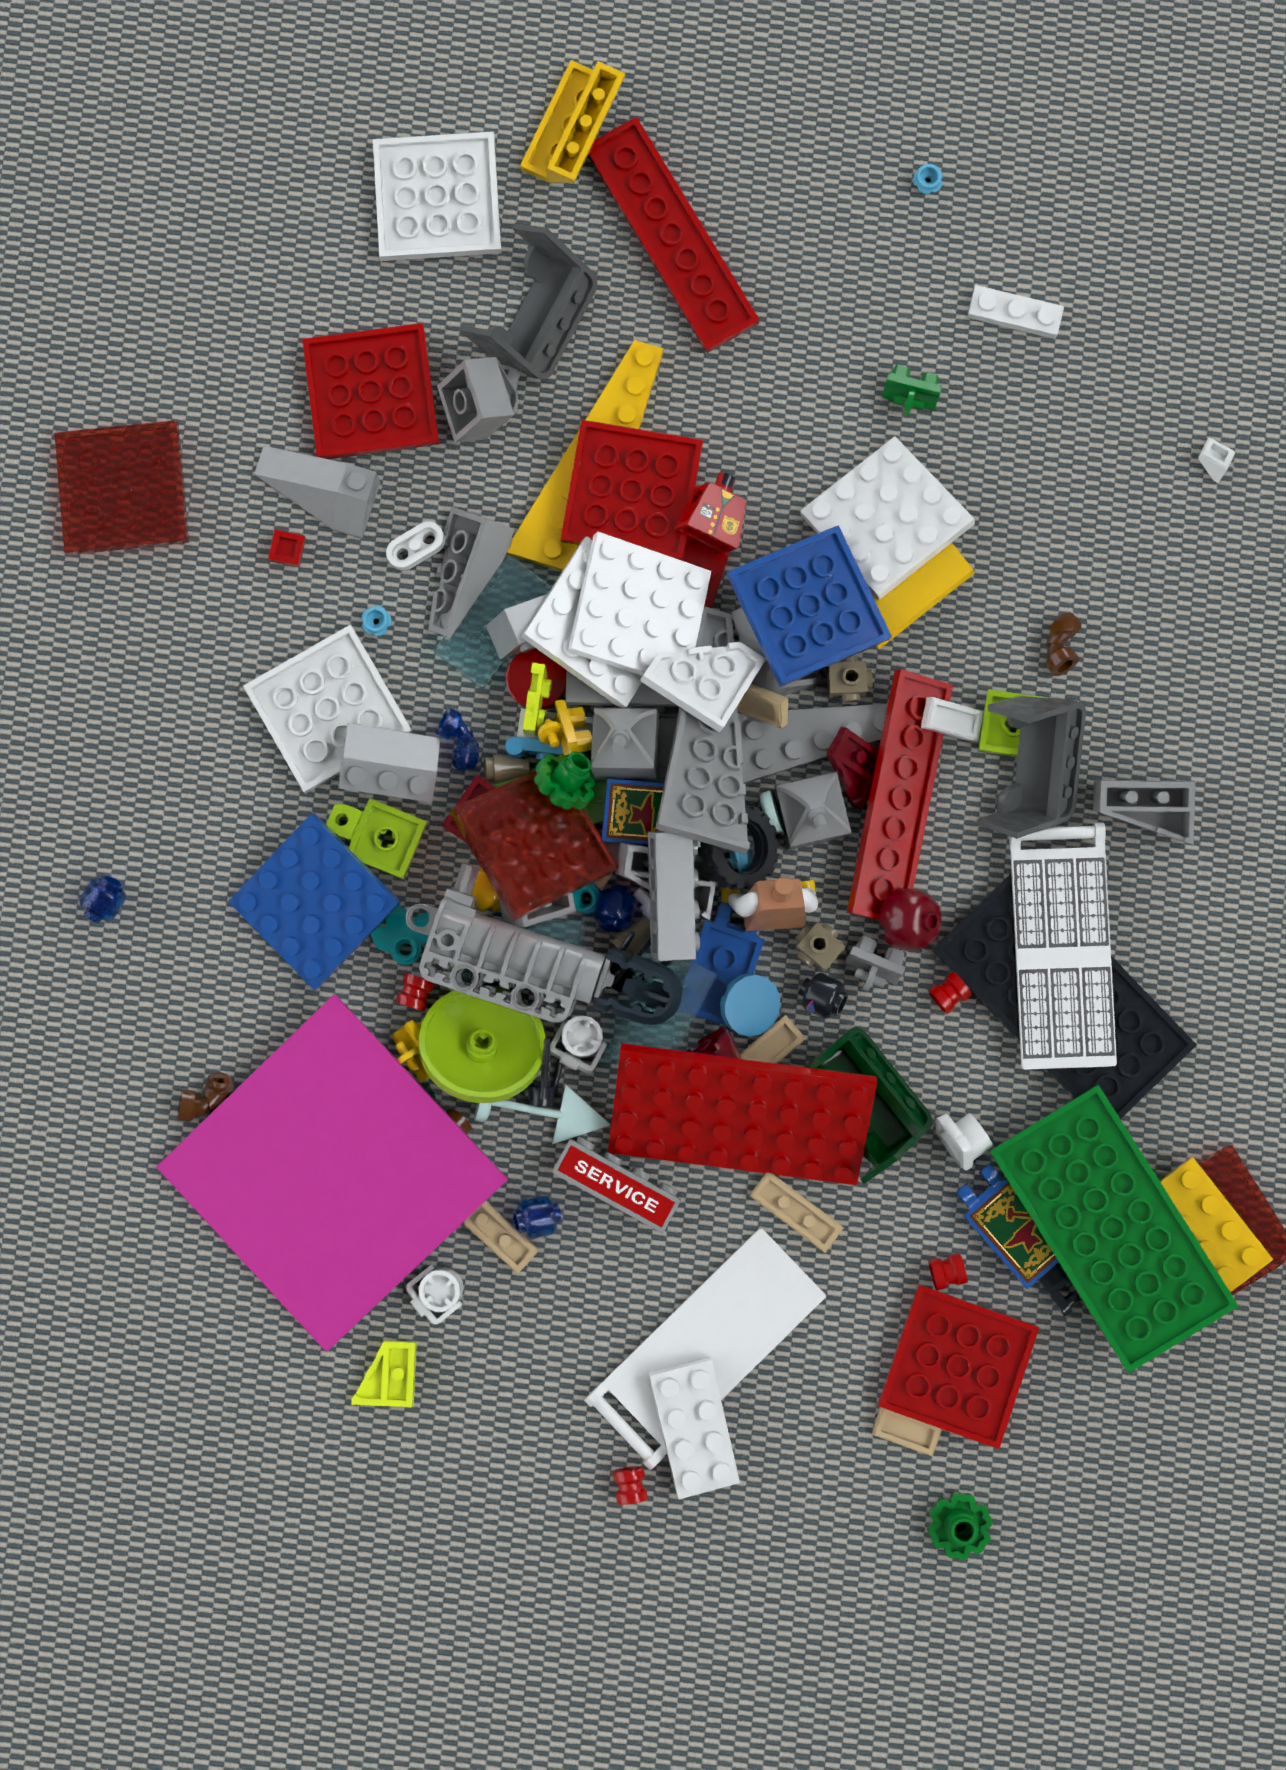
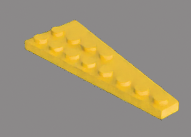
M634 340L586 420L640 429L664 348ZM579 431L514 535L506 555L563 571L579 545L563 543L560 539Z

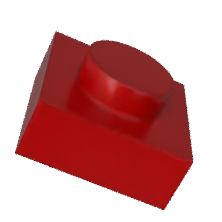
M275 529L268 560L300 568L306 542L305 535Z

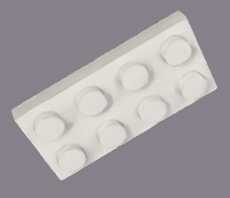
M708 1357L648 1373L678 1499L740 1483L712 1359Z

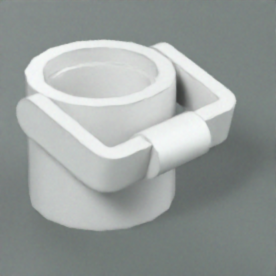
M576 1016L567 1023L562 1022L550 1044V1054L560 1059V1063L574 1070L579 1069L585 1073H592L607 1043H602L603 1034L598 1022L591 1017ZM561 1035L563 1044L568 1052L555 1048ZM598 1051L591 1066L578 1058L590 1057Z
M971 1113L956 1123L953 1122L948 1114L936 1118V1135L940 1138L955 1162L964 1170L970 1169L973 1166V1160L993 1147L990 1138Z
M430 1265L406 1285V1292L412 1298L410 1303L420 1316L425 1315L431 1324H439L463 1305L460 1301L458 1302L463 1293V1281L460 1275L453 1269L447 1267L434 1269ZM422 1279L418 1295L412 1286ZM430 1310L435 1312H446L436 1319V1317L432 1314Z

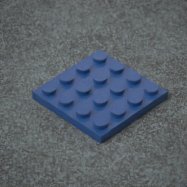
M839 525L732 569L726 574L779 687L881 644L892 637Z
M315 813L310 814L228 901L313 990H317L401 903Z

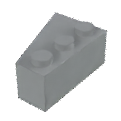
M548 594L506 608L486 625L500 660L519 652L524 653L535 649L534 646L521 638V635Z
M1094 780L1093 811L1194 845L1195 782Z
M620 843L615 874L649 890L648 847ZM697 854L693 856L694 869H697L699 877L698 887L694 888V900H697L699 904V917L710 920L716 881L712 882L707 875L709 873L707 870H703L700 864L702 857Z

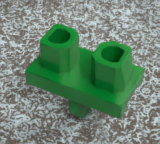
M898 364L894 367L892 373L888 372L881 398L891 400L893 404L904 406V416H909L911 408L921 411L923 409L935 411L942 386L938 385L937 374L926 372L922 374L921 380L910 378L911 370L906 366Z

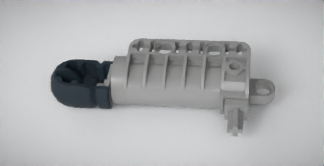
M461 864L454 889L446 890L439 908L427 904H415L406 913V922L410 929L429 936L419 967L424 979L550 1022L557 1023L568 1018L573 1013L577 1000L589 1004L593 1002V1008L603 1012L611 1009L615 1016L640 1024L656 1025L664 1023L673 1017L682 1000V987L679 978L670 968L661 963L637 955L627 957L625 951L612 948L608 956L479 914L480 910L474 908L477 897L471 895L480 869L471 865ZM420 908L426 910L430 917L428 924L424 927L416 926L412 920L414 911ZM434 961H439L440 967L449 969L451 966L454 968L451 972L443 971L442 973H437V968L433 966ZM612 962L618 963L620 968L626 970L633 968L642 971L646 979L656 976L664 980V983L654 980L649 985L643 983L642 976L638 975L634 979L626 978L622 992L628 995L631 1002H634L636 998L645 1000V1006L655 1009L654 1012L643 1010V1004L641 1003L630 1006L620 1003L618 998L611 997L608 999L601 996L606 986L612 987L615 975L610 972ZM466 968L471 970L474 975V981L471 985L466 984L462 978L463 971ZM500 980L499 985L501 987L510 989V986L515 988L512 992L504 990L502 993H496V987L488 984L486 987L482 985L484 982L493 983ZM525 988L530 989L534 993L535 1000L532 1005L526 1004L522 1000V992ZM561 1000V1006L565 1008V1010L557 1014L555 1013L556 1007L546 1004V1007L542 1006L541 1009L540 1006L544 1001L554 1003Z

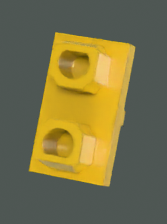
M565 700L555 701L558 714L554 717V722L552 719L544 721V725L538 730L539 740L543 744L551 745L552 748H557L561 744L564 756L571 752L592 750L590 730L574 731V729L585 728L586 719L583 707L567 708Z
M411 1020L393 1033L391 1037L396 1044L395 1048L401 1055L397 1059L401 1065L406 1063L410 1071L414 1072L422 1083L430 1078L422 1065L419 1055V1034L422 1022L415 1023Z

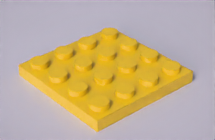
M1193 1157L1187 1159L1160 1180L1230 1293L1273 1260Z

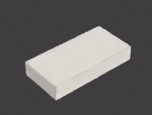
M926 697L921 728L970 742H979L984 711L935 697Z

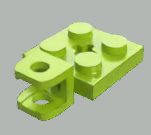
M988 689L978 752L1018 757L1020 729H1017L1015 733H1011L1010 729L1005 727L1007 717L988 711V705L1017 696H1039Z
M369 798L364 812L345 804L334 805L326 825L336 836L351 842L348 848L364 864L404 880L428 822ZM348 817L347 824L340 826V820ZM387 831H392V838L395 839L394 844H388L386 848L381 847L382 841L378 839L379 835H385Z

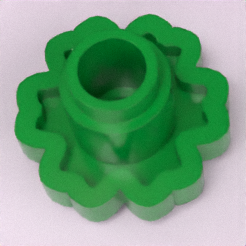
M571 752L565 756L564 754H559L558 757L549 753L536 765L535 770L538 774L535 776L534 781L542 794L550 796V800L554 805L561 806L566 810H569L572 806L581 810L594 797L592 788L595 786V782L590 774L591 763L582 753Z
M953 1492L949 1500L939 1498L929 1510V1515L933 1522L928 1525L927 1531L933 1545L936 1548H944L947 1557L966 1560L970 1552L982 1553L985 1546L991 1541V1536L987 1530L992 1526L993 1520L989 1515L988 1508L983 1503H976L972 1494ZM960 1522H964V1527L962 1529H955L957 1524H959Z

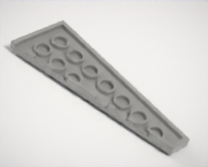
M704 606L695 647L711 645L714 648L733 643L732 614ZM680 707L655 829L746 854L749 850L750 842H748L747 838L748 813H745L744 796L746 795V787L743 784V750L737 707L720 733Z
M888 704L788 710V724L782 729L744 713H738L743 750V784L828 758L826 752L840 727L850 729L869 744L881 741ZM678 717L660 719L658 770L661 782H665Z

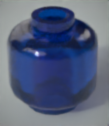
M104 874L101 877H93L79 898L80 906L85 910L84 916L96 923H100L101 920H113L127 898L123 890L124 885L109 875Z
M613 884L611 888H605L599 892L593 917L599 923L598 926L601 929L619 933L632 925L637 907V899L629 893L630 889L628 887Z
M546 1195L522 1199L518 1203L517 1209L513 1210V1221L516 1231L519 1235L523 1234L528 1240L554 1234L557 1229V1222L562 1220L558 1203H552Z

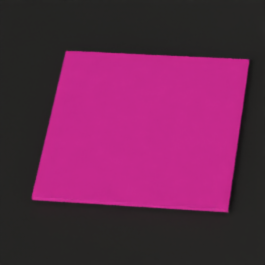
M336 994L325 1002L156 1166L326 1352L508 1180L501 1170Z

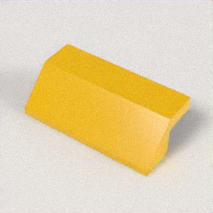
M570 60L520 165L521 171L548 183H575L625 78V73L599 61L593 70Z
M953 543L940 551L880 600L871 592L892 636L889 640L876 645L878 649H881L975 574L973 568Z

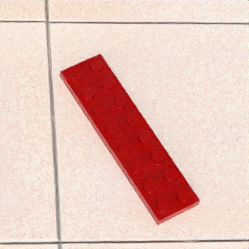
M637 116L597 138L587 156L706 353L758 325L760 319Z
M903 669L894 670L846 913L880 921L881 908L888 895L897 893L901 888H914L944 735L921 728L926 697H935L950 702L953 689L952 684Z

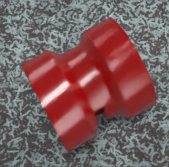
M954 971L945 977V981L941 985H934L928 990L934 1002L946 1015L955 1009V1004L959 1001H966L972 996L969 988Z
M405 973L402 980L404 987L402 992L398 993L395 1003L425 1012L428 1004L426 1001L427 993L432 991L434 983Z
M959 1252L949 1255L948 1259L941 1260L935 1258L928 1260L930 1274L936 1291L946 1289L949 1284L962 1285L968 1283L964 1262Z
M629 1466L613 1470V1479L619 1488L616 1492V1502L618 1505H630L648 1500L647 1489L643 1487L642 1482L645 1478L643 1466Z

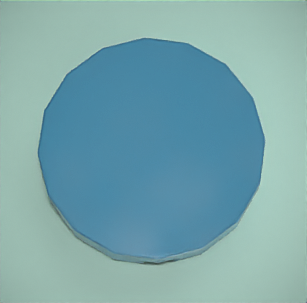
M753 973L739 975L730 981L726 987L727 991L724 996L722 995L720 1001L721 1016L726 1026L738 1034L749 1037L761 1035L770 1029L776 1021L780 1010V994L775 984L768 978Z

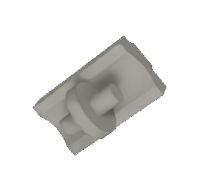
M862 936L857 945L853 946L844 965L856 969L854 977L864 980L862 990L868 992L872 984L883 988L886 982L896 986L906 968L902 966L904 952L895 948H888L884 958L873 954L877 942Z

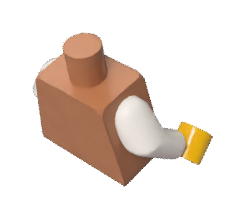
M781 877L777 880L758 881L743 896L740 894V889L731 890L721 887V902L729 903L738 915L744 917L746 931L802 928L805 926V912H814L818 907L814 879L801 881L797 878L788 879Z

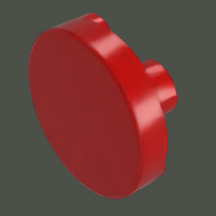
M537 648L528 652L518 653L510 662L506 672V684L511 697L519 705L526 708L528 690H530L533 675L531 673L532 663L544 664L547 671V679L552 680L549 698L543 697L541 709L553 708L555 701L561 700L566 692L567 670Z

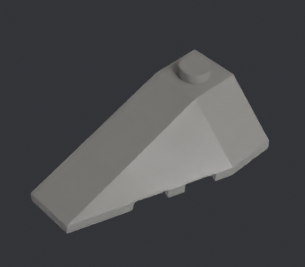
M263 446L254 473L256 477L283 496L288 497L333 531L360 539L363 538L380 485L377 472L348 463Z
M455 507L451 508L443 531L445 536L443 546L445 547L443 563L438 564L436 573L441 575L440 586L433 594L428 630L448 638L453 635L504 560L507 550L511 545V538L515 529Z

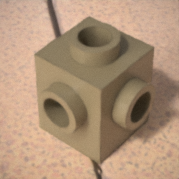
M848 657L826 668L828 699L842 698L843 703L859 702L860 697H865L868 688L873 686L872 670H866V661H858V657ZM846 678H851L854 682H850Z
M818 922L812 927L806 924L795 937L799 941L795 946V949L799 951L797 957L808 967L811 968L815 965L823 972L829 968L846 946L836 938L839 935L838 932L825 922L822 926ZM814 940L821 942V950L814 948Z

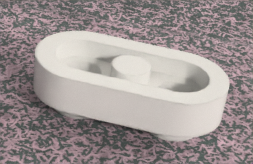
M423 522L389 543L386 550L387 559L395 569H411L443 548L445 543L444 533L436 523ZM431 535L435 537L433 543H425V538L427 536ZM407 551L408 557L405 560L398 559L401 552Z

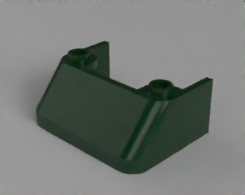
M853 1027L803 1066L877 1077L868 1136L863 1153L864 1157L873 1166L860 1178L863 1184L897 1162L932 1126V1117L928 1109L870 1036L861 1028Z

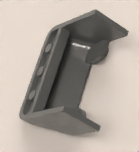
M515 223L512 229L530 245L524 259V267L526 273L534 280L508 331L500 326H491L485 330L461 325L459 331L488 356L496 357L498 361L533 378L547 379L553 374L596 292L597 277L548 228Z
M1017 696L989 704L988 711L1006 716L1010 726L1020 728L1015 784L1006 787L998 795L997 813L977 819V825L1018 839L1068 821L1076 807L1086 719L1085 705L1071 699Z

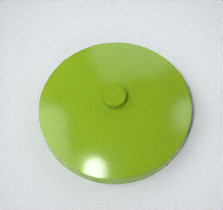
M496 987V993H502V991L506 990L503 988ZM454 990L436 1001L425 1015L419 1034V1055L428 1076L446 1093L468 1102L494 1103L519 1094L534 1081L542 1066L544 1039L546 1037L540 1018Z

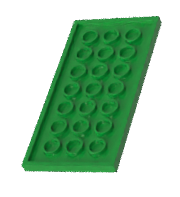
M1096 1085L989 1151L1128 1374L1239 1307L1099 1085Z

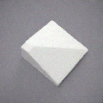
M1208 438L1198 459L1213 481L1219 483L1227 471L1235 451Z

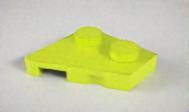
M532 663L531 673L533 675L527 695L523 732L524 734L536 736L537 729L544 725L546 710L541 709L543 697L549 698L552 680L547 679V671L544 664Z
M385 1340L377 1352L372 1365L366 1372L356 1394H354L351 1405L413 1407L417 1342Z

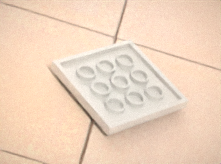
M494 132L373 139L378 242L381 261L502 253Z
M895 436L800 511L801 517L817 534L839 525L869 590L878 600L975 525V519Z
M597 532L593 536L567 651L643 676L658 652L670 651L671 653L684 652L688 648H695L711 571Z
M586 536L528 624L521 638L617 707L626 708L642 683L640 680L643 676L567 651L592 540Z
M351 625L243 685L305 794L340 774L347 723L408 733L413 732Z

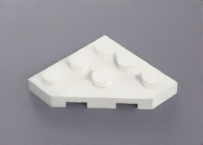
M741 642L728 643L727 646L714 648L711 645L688 648L684 652L671 653L670 651L658 652L640 681L720 733L766 658Z

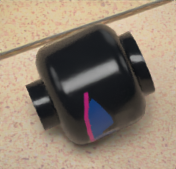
M817 973L812 979L806 978L799 991V995L803 996V1008L824 1019L831 1018L833 1015L838 1016L842 1012L848 998L844 984L824 973Z

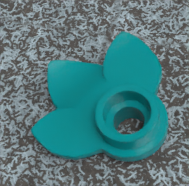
M398 905L387 917L386 926H378L371 935L373 943L379 950L391 953L392 958L399 964L410 965L419 959L422 951L421 946L427 942L429 936L410 929L406 922L407 910ZM429 913L420 914L414 919L412 917L414 924L418 927L427 925L430 918ZM402 945H411L412 951L409 955L401 954L400 949Z

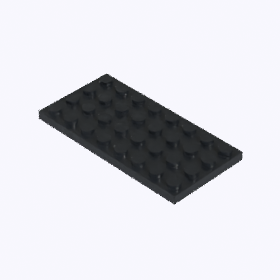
M1011 873L941 939L931 951L963 980L978 1000L1020 1042ZM1111 956L1116 1066L1052 1068L1046 1070L1074 1099L1099 1085L1121 1119L1197 1044Z

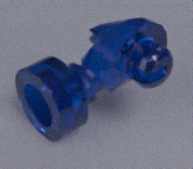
M448 707L439 721L436 735L446 740L454 737L457 738V747L454 750L453 766L457 770L465 771L468 768H475L479 762V744L474 738L473 730H468V725L463 721L461 712Z

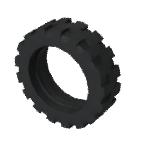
M745 805V813H748L747 828L751 832L754 841V856L751 865L745 872L738 874L730 868L725 860L723 848L703 842L700 843L698 856L702 857L701 867L703 870H707L709 873L707 876L712 882H718V886L731 890L751 889L756 882L767 880L766 877L771 876L775 868L773 865L778 862L779 854H776L777 848H779V839H776L775 833H777L775 826L769 823L770 818L766 814L759 813L760 809Z

